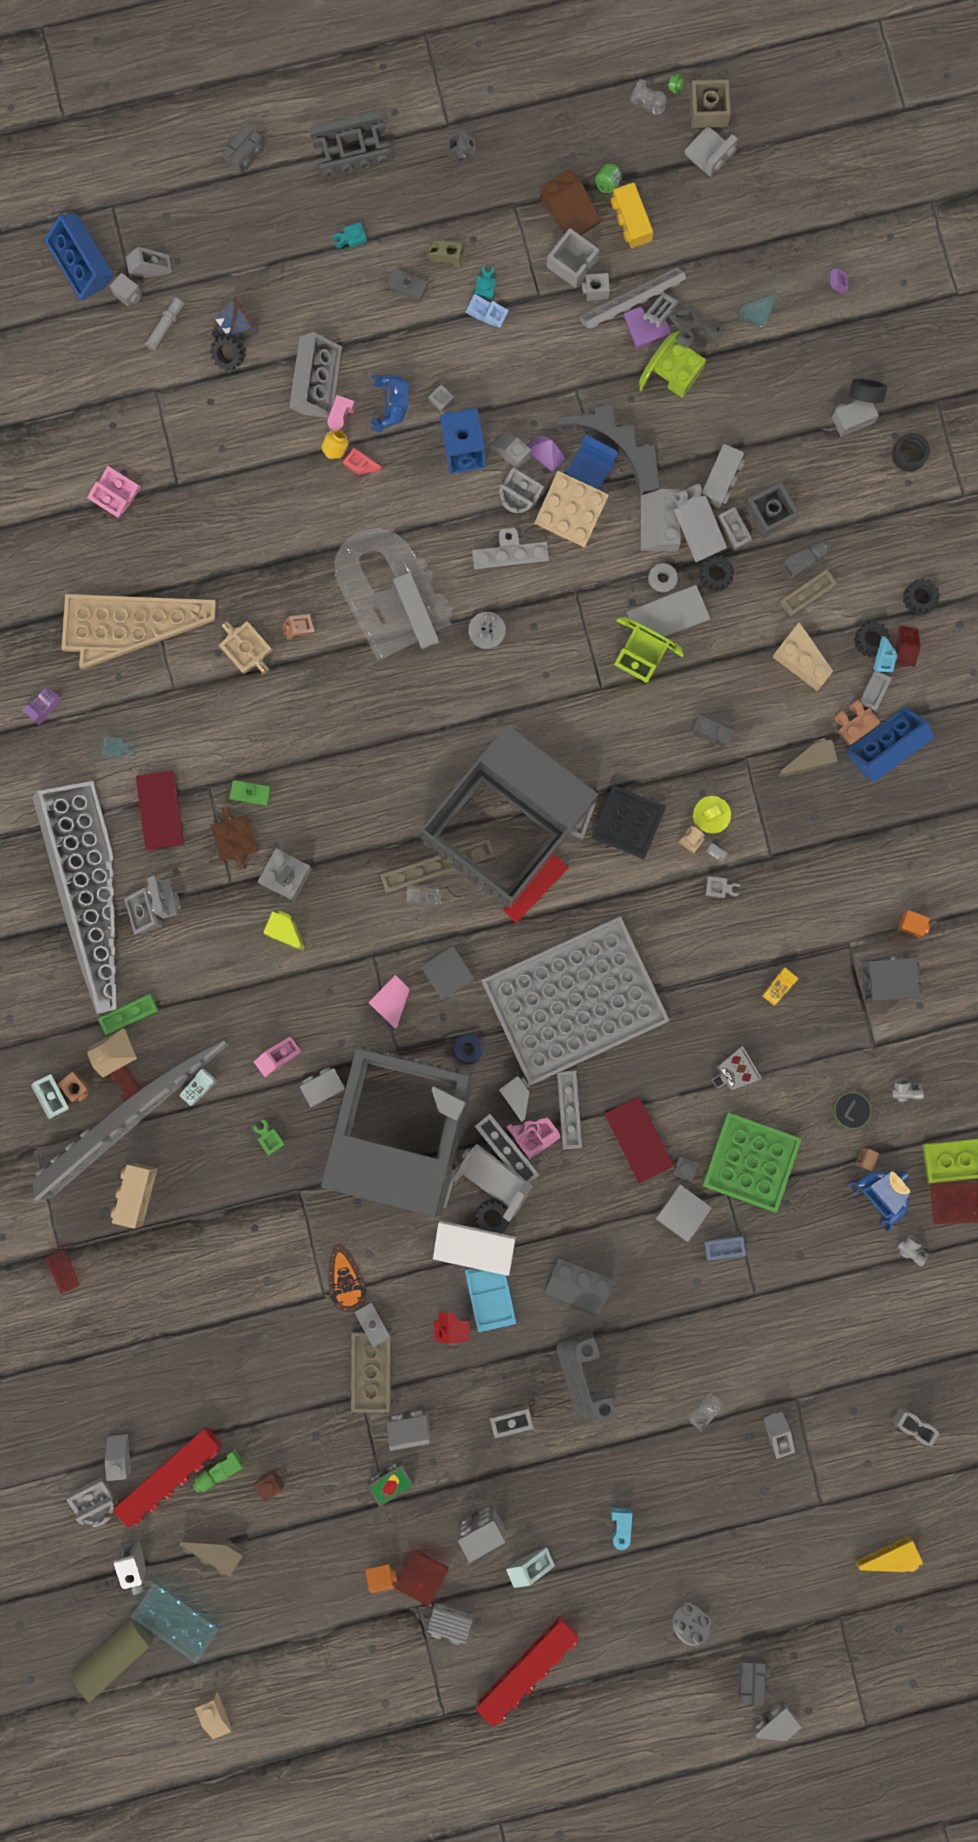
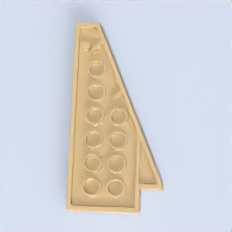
M65 594L62 650L80 652L79 668L86 669L215 621L217 602L216 600Z

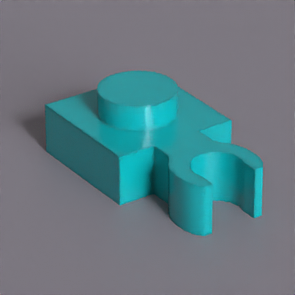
M361 222L343 228V234L336 233L333 235V241L341 240L339 243H335L337 249L342 248L347 243L352 248L367 242Z
M483 265V277L477 276L475 294L481 298L493 300L496 279H492L494 266H492L491 272H486L485 265Z

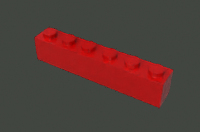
M206 1426L113 1509V1512L127 1529L132 1524L136 1527L144 1520L143 1515L147 1511L152 1513L159 1506L158 1501L162 1498L168 1499L175 1492L173 1490L175 1486L185 1484L190 1479L188 1475L192 1471L197 1473L205 1466L203 1462L208 1457L212 1460L220 1452L218 1448L222 1443Z
M560 1615L476 1702V1710L492 1727L497 1723L501 1724L507 1717L506 1713L511 1708L515 1709L520 1704L521 1698L533 1691L536 1686L535 1683L539 1679L543 1680L549 1674V1669L554 1664L558 1665L562 1661L563 1654L568 1649L571 1651L577 1645L578 1633Z

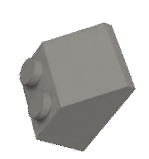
M415 1410L410 1412V1415L403 1416L402 1413L391 1415V1418L388 1419L387 1429L390 1451L430 1443L431 1433L427 1412Z

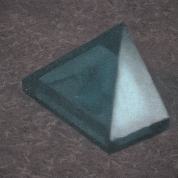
M774 294L741 306L739 317L764 328L775 305L777 295Z

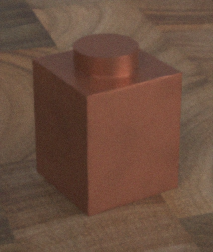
M275 1469L258 1479L254 1485L264 1502L282 1492L284 1484Z

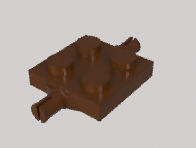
M226 807L228 814H226L225 808H222L224 820L210 825L221 862L237 860L239 870H243L241 863L245 870L247 867L244 858L249 854L258 852L248 816L232 817L229 807Z

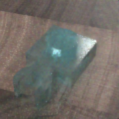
M104 737L102 756L122 758L123 753L135 756L136 753L129 752V748L131 746L137 747V745L133 742L124 744L123 738Z

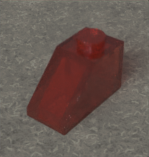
M899 625L895 649L898 654L896 664L903 667H915L921 649L918 628Z

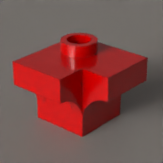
M438 1312V1321H434V1340L447 1344L470 1341L469 1321L457 1319L454 1312Z

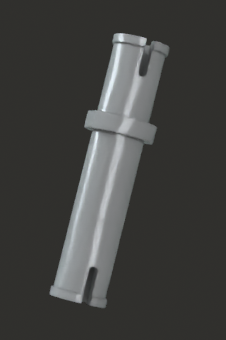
M174 297L168 309L163 311V317L147 342H145L149 349L156 350L172 322L175 323L177 320L176 316L184 306L180 299Z

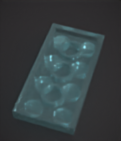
M157 1581L154 1582L131 1616L194 1663L198 1662L220 1629V1626Z

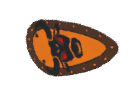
M336 1245L329 1261L330 1298L333 1305L339 1310L354 1312L365 1303L367 1289L352 1256L344 1247Z

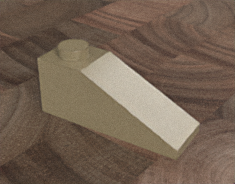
M826 738L816 740L815 744L811 745L778 773L779 778L835 765L838 761L833 741H826Z

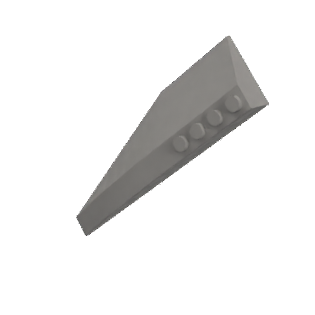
M90 781L37 791L32 796L67 925L97 1014L116 1010L114 889L112 885L113 852L94 783Z
M222 1041L171 1069L125 1101L92 1130L87 1129L84 1131L77 1143L74 1141L69 1144L62 1156L60 1154L50 1161L52 1164L47 1169L44 1167L35 1174L37 1177L32 1181L34 1199L40 1201L53 1198L227 1047L229 1043Z

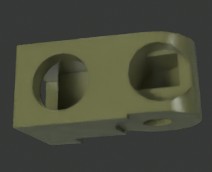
M442 240L430 242L427 255L430 261L453 264L454 267L461 268L464 257L462 243Z

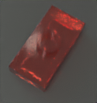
M65 1250L45 1258L60 1294L80 1286Z

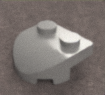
M513 467L504 484L501 485L499 494L502 504L507 510L514 513L529 511L536 505L546 486Z
M155 876L148 877L147 891L152 898L151 909L153 913L163 919L178 915L179 912L177 910H180L181 906L177 892L172 891L171 880L168 878L161 881Z
M103 1477L66 1495L67 1502L76 1514V1521L81 1525L85 1523L91 1524L92 1527H98L110 1520L114 1509V1495Z

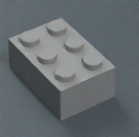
M494 1506L482 1508L478 1511V1515L473 1518L471 1516L464 1518L459 1525L458 1542L469 1563L505 1543V1526Z

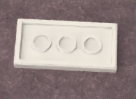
M440 1220L433 1259L509 1276L516 1237Z

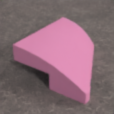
M395 975L368 1003L396 1029L399 1025L398 1023L410 989Z
M548 1118L539 1119L536 1122L527 1121L522 1125L512 1126L510 1124L507 1126L508 1131L529 1160L561 1138L558 1130Z

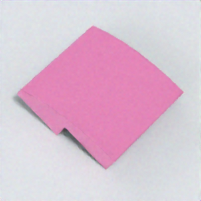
M107 466L100 481L95 482L87 498L119 518L128 508L141 486L112 467Z

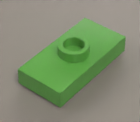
M233 780L229 799L268 806L271 787Z

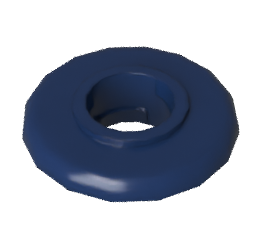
M463 1034L455 1040L453 1054L458 1061L464 1064H473L481 1058L483 1044L477 1036ZM470 1043L473 1045L474 1051L472 1054L467 1055L463 1053L462 1048L464 1044Z

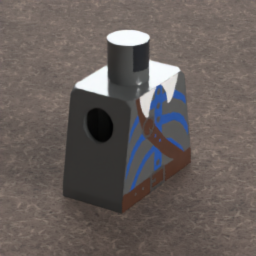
M235 297L215 316L214 319L218 328L212 331L211 335L216 340L221 335L234 334V337H239L241 342L256 335L258 330L252 318Z

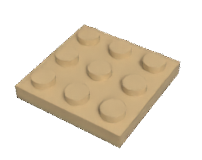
M557 471L534 524L582 547H586L609 495Z

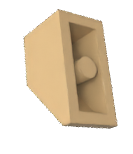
M218 1692L199 1699L195 1710L202 1728L210 1737L216 1739L232 1732Z

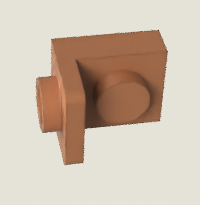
M310 614L289 616L283 624V632L287 636V640H292L295 636L312 635L315 632Z

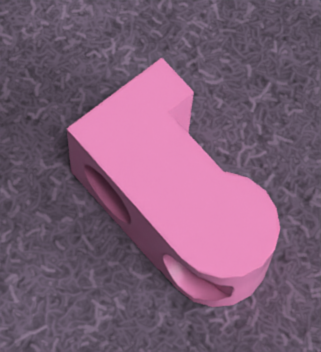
M336 395L327 422L330 431L340 430L344 432V423L348 413L353 414L356 408L353 400Z

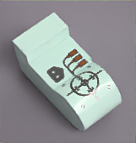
M201 1069L180 1094V1097L190 1106H193L217 1082L205 1069Z

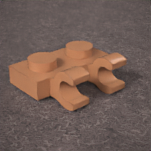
M859 700L849 706L857 716L855 719L849 722L844 711L834 717L842 727L838 732L848 746L880 724V721L870 708L864 711Z

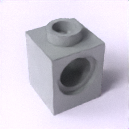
M608 273L586 275V281L582 282V293L586 294V301L609 299ZM596 285L599 289H593L592 286Z

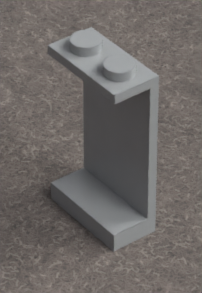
M477 1144L471 1150L468 1148L462 1156L463 1162H460L454 1170L456 1175L453 1180L456 1182L462 1175L466 1176L508 1208L503 1217L510 1221L520 1210L533 1185Z

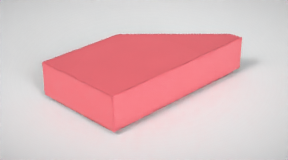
M354 447L343 461V465L358 475L382 470V466Z

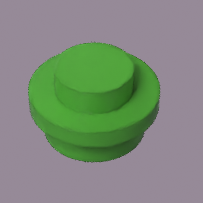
M681 74L672 75L670 78L669 90L673 91L674 94H678L679 90L683 88L684 79L681 78Z

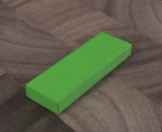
M148 994L99 1017L98 1020L105 1036L159 1012V1009L152 994Z

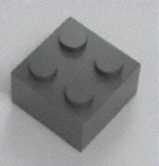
M782 482L749 498L745 505L762 539L795 523L799 517V513Z

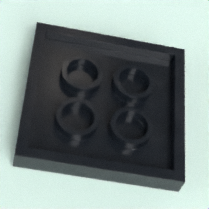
M613 785L591 839L645 860L666 806Z

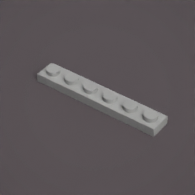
M676 267L579 316L581 324L587 328L597 327L600 322L610 320L616 314L628 311L632 306L644 303L654 295L662 294L667 288L678 286L681 281L686 279L685 273Z

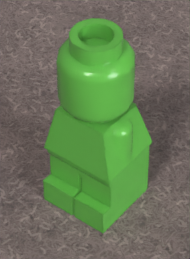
M236 1449L230 1451L227 1454V1458L221 1459L210 1470H204L195 1477L192 1485L197 1493L209 1490L216 1482L228 1479L243 1468L245 1464Z

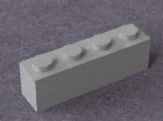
M491 1114L475 1125L508 1168L529 1183L539 1176V1173Z

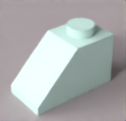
M547 1547L518 1559L506 1570L513 1587L517 1588L530 1586L555 1565Z

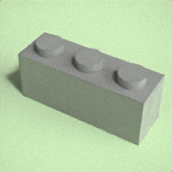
M723 444L701 493V497L706 495L709 505L720 509L722 503H727L730 493L727 491L729 487H734L738 478L735 476L737 470L741 471L745 462L742 459L744 452Z

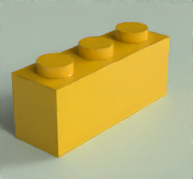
M635 183L614 189L611 205L613 209L617 210V220L619 225L623 226L625 241L629 242L631 248L651 242L653 230Z

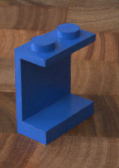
M585 434L578 453L568 470H564V474L599 490L617 460L618 451Z

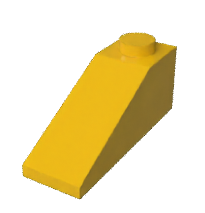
M909 1536L855 1561L858 1568L865 1571L912 1572L917 1570L919 1565L923 1564L915 1544Z

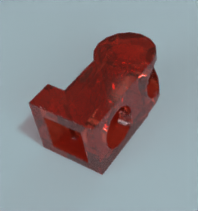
M124 1066L109 1074L111 1080L117 1082L124 1093L120 1097L124 1102L142 1090L134 1076Z

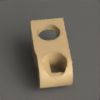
M691 825L679 843L694 854L704 841L703 837L705 835Z

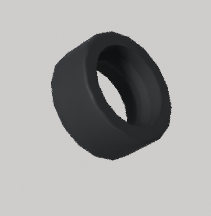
M853 379L849 396L863 402L882 403L885 400L887 385L870 379Z
M908 433L903 435L893 447V462L903 471H917L925 464L929 457V443L920 434ZM905 443L917 445L922 453L921 458L917 462L905 460L900 454L902 445Z

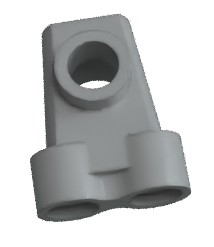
M896 1079L894 1081L895 1086H892L893 1098H897L900 1102H906L909 1098L923 1099L922 1084L910 1085V1080Z
M909 1235L907 1239L903 1238L898 1245L900 1254L907 1259H913L920 1267L925 1264L929 1257L928 1253L920 1249L922 1246L921 1241L913 1235Z

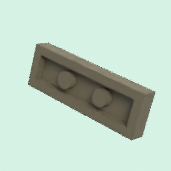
M826 569L782 599L780 604L788 615L792 617L836 587L837 582Z

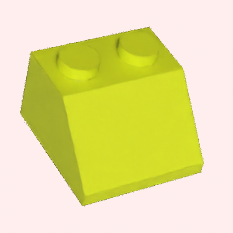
M278 911V913L272 912L263 933L268 937L304 951V944L295 922L291 920V916L282 911Z

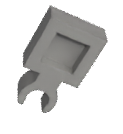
M708 876L705 896L725 898V893L736 897L739 893H733L732 887H740V885L737 883L727 885V879Z

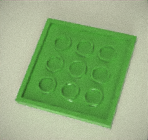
M727 1112L702 1186L777 1213L802 1139Z

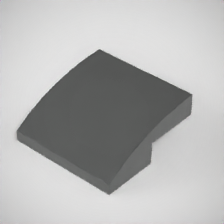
M453 945L420 965L442 1000L475 980Z

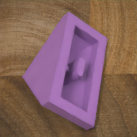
M536 435L527 446L531 449V456L553 473L565 460V457L552 439Z

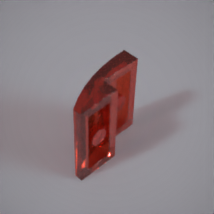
M414 1549L394 1589L430 1607L449 1567Z

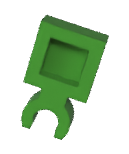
M263 1119L264 1128L260 1130L254 1125L253 1129L256 1133L262 1135L258 1141L267 1155L270 1156L283 1147L285 1143L275 1128L269 1131V1124Z

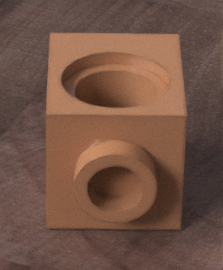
M71 1072L57 1084L71 1102H82L89 1096L88 1092L92 1090L78 1072ZM75 1083L80 1087L79 1092L76 1094L72 1091V1086Z

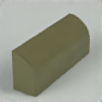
M133 1616L72 1672V1679L76 1688L88 1703L152 1644L153 1639Z

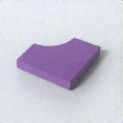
M641 307L623 313L636 349L665 339L671 334L666 320L659 328L656 327V323H653V325L649 323V319L644 320L645 312Z

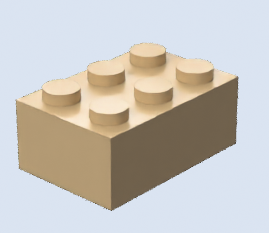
M137 1163L128 1164L123 1168L121 1173L122 1185L118 1187L116 1192V1198H118L117 1205L113 1207L111 1212L112 1223L134 1229L143 1226L158 1168Z

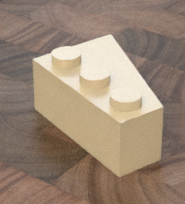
M800 623L796 625L773 655L774 659L816 691L820 689L833 672Z

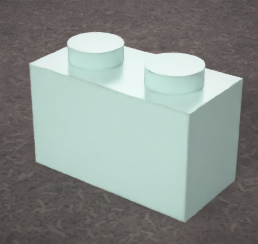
M51 1074L31 1085L48 1119L69 1109Z

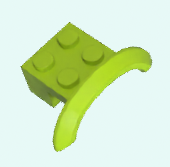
M680 330L672 332L646 366L639 380V390L642 391L650 375L654 371L669 381L668 389L683 398L703 371L706 359L690 348L683 347L677 343L678 335H683Z
M627 617L616 620L634 630L614 665L648 683L667 648L681 657L684 656L679 645L646 626Z

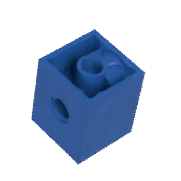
M477 408L465 409L454 413L447 412L440 415L449 474L486 468L485 446Z

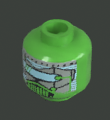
M615 164L603 165L595 177V183L603 193H612L622 180L621 170Z

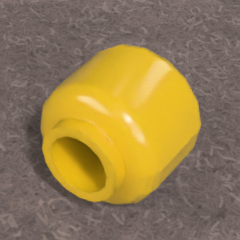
M333 430L327 432L321 448L329 459H339L343 457L349 442L345 433L340 430Z

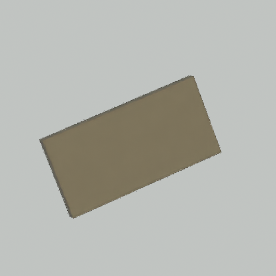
M365 1331L351 1332V1413L391 1412V1331H387L390 1339L374 1348Z

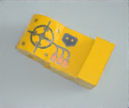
M782 968L762 996L775 1006L799 978L786 968Z

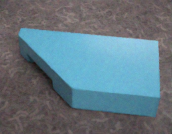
M882 636L873 667L876 672H893L898 654L885 636Z

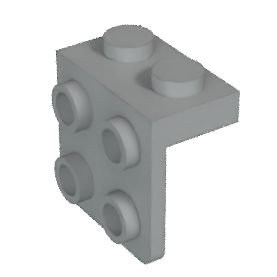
M707 127L685 149V156L711 177L736 152L738 139L732 134L725 141L710 127Z

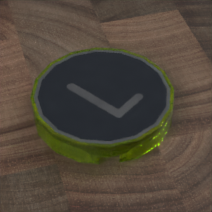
M851 1091L840 1094L835 1099L832 1112L835 1121L841 1127L848 1130H858L870 1121L872 1106L869 1099L863 1094Z

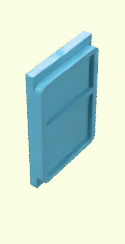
M475 1268L466 1269L465 1273L478 1332L516 1324L506 1275Z

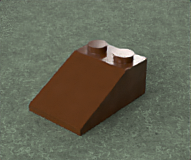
M571 168L540 187L539 199L564 234L570 228L577 234L582 235L601 222L581 181Z

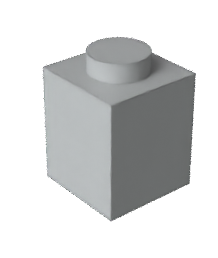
M123 273L109 286L113 295L129 308L133 304H137L142 295L139 287Z

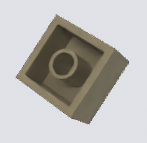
M729 80L692 81L689 93L691 128L728 127L730 119Z

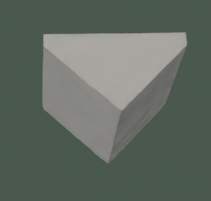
M147 887L124 898L134 935L163 927L161 917L154 914L151 909L152 898L147 891Z

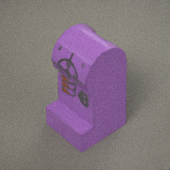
M48 687L30 705H26L22 710L40 725L59 704L61 698Z

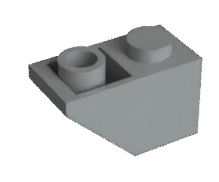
M782 1701L780 1704L772 1706L769 1713L764 1718L760 1717L752 1728L755 1736L759 1739L787 1741L802 1727L798 1719Z

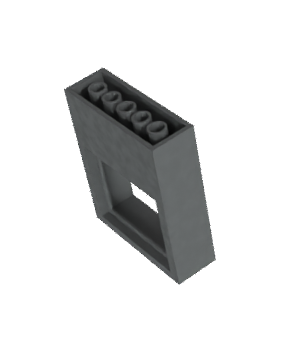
M507 724L420 830L421 839H423L422 843L429 849L433 847L437 850V855L443 860H450L453 863L452 866L457 871H464L471 882L474 884L478 882L482 885V890L490 896L492 894L496 896L498 903L503 907L509 906L512 908L596 803L598 793ZM482 782L551 834V837L509 889H506L439 836Z
M365 1046L362 1047V1050L356 1048L321 1187L433 1217L440 1216L475 1078L470 1077V1072L456 1069L454 1073L451 1072L452 1068L437 1064V1068H434L433 1063L418 1060L417 1064L414 1063L415 1059L400 1055L399 1059H397L396 1054L381 1051V1054H377L378 1050ZM368 1064L454 1085L452 1096L466 1102V1105L458 1121L448 1116L446 1117L436 1158L350 1136Z

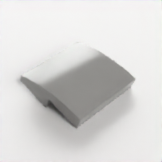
M679 1185L668 1202L665 1203L656 1219L688 1242L711 1210V1207Z

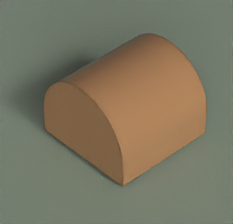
M862 1147L856 1161V1166L873 1172L879 1153Z

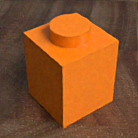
M907 910L903 913L897 930L918 938L923 937L924 934L927 935L929 932L930 924L928 923L930 918Z
M389 1564L366 1569L368 1590L371 1593L395 1588L394 1582H397V1575L395 1569L392 1570Z

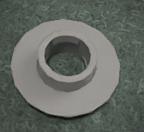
M660 563L652 567L648 580L651 587L656 591L668 592L676 586L678 575L675 568L670 564ZM666 574L668 576V581L664 583L660 582L658 580V575Z

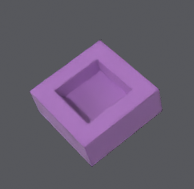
M838 268L831 270L830 284L832 289L842 294L849 291L847 273Z

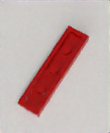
M554 855L513 907L507 906L503 911L517 923L569 867Z

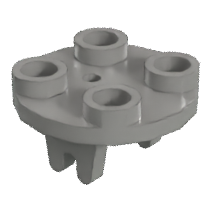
M482 612L471 620L468 634L471 642L477 647L495 649L502 643L506 627L499 615L492 612Z
M686 1603L675 1611L672 1628L678 1638L690 1646H698L704 1643L709 1637L711 1620L709 1616L705 1615L700 1608L691 1603Z

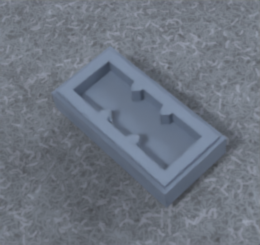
M743 1235L704 1241L707 1261L746 1256Z

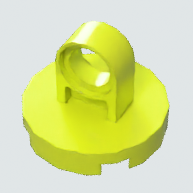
M708 796L696 804L692 817L694 824L700 831L713 835L720 833L728 826L731 820V810L725 800L716 796Z

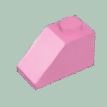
M290 1036L265 1051L254 1063L263 1076L267 1077L302 1051Z

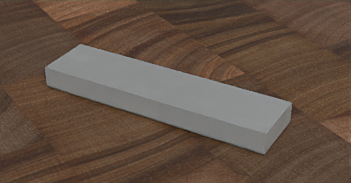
M411 573L393 579L421 650L438 644V637Z
M576 1070L561 1071L557 1073L562 1146L563 1149L582 1148Z

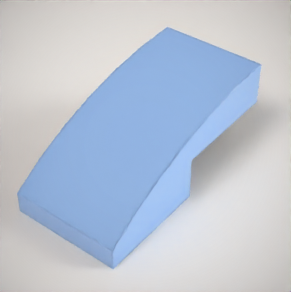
M474 294L465 312L483 322L500 328L509 310L494 301L489 303Z

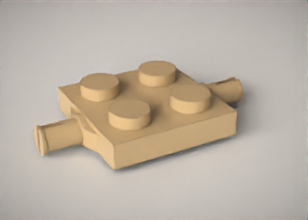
M228 621L225 624L223 623L222 627L226 630L228 636L219 644V647L243 674L256 666L262 674H265V670L268 671L269 668L262 661L264 657L272 652L270 646L248 621L235 629Z

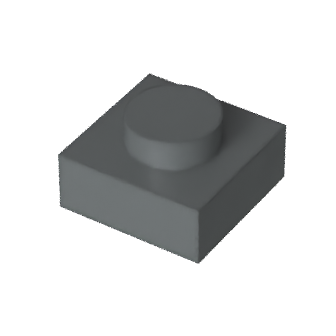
M286 865L275 881L283 887L286 884L289 885L295 877L293 875L295 871Z
M678 1156L673 1175L692 1181L698 1162Z

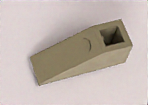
M184 1537L179 1544L186 1553L198 1556L203 1564H210L216 1568L219 1574L223 1576L228 1575L229 1577L245 1552L243 1548L235 1543L224 1539Z

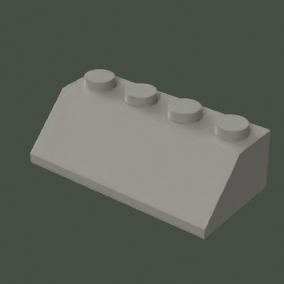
M315 332L299 337L290 409L303 415L329 418L335 399L342 346Z

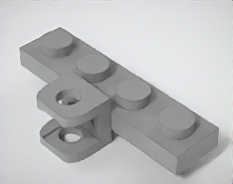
M515 528L500 530V547L472 550L474 569L549 561L547 542L519 545L518 532ZM506 533L512 535L511 540L505 538Z

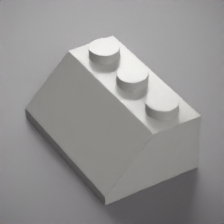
M660 489L641 495V551L679 550L680 523L674 511L677 508V504L673 500L672 495L680 492V489Z

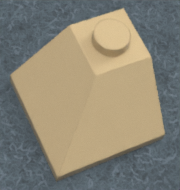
M124 1028L91 1045L87 1052L93 1068L102 1077L137 1059Z

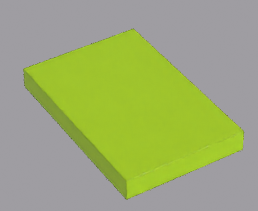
M978 1138L922 1144L927 1183L978 1178Z

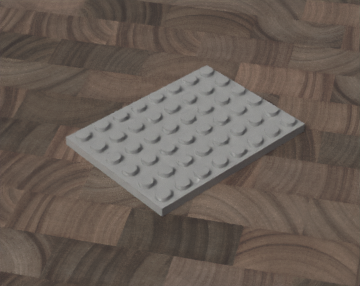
M621 916L481 980L529 1086L670 1021Z

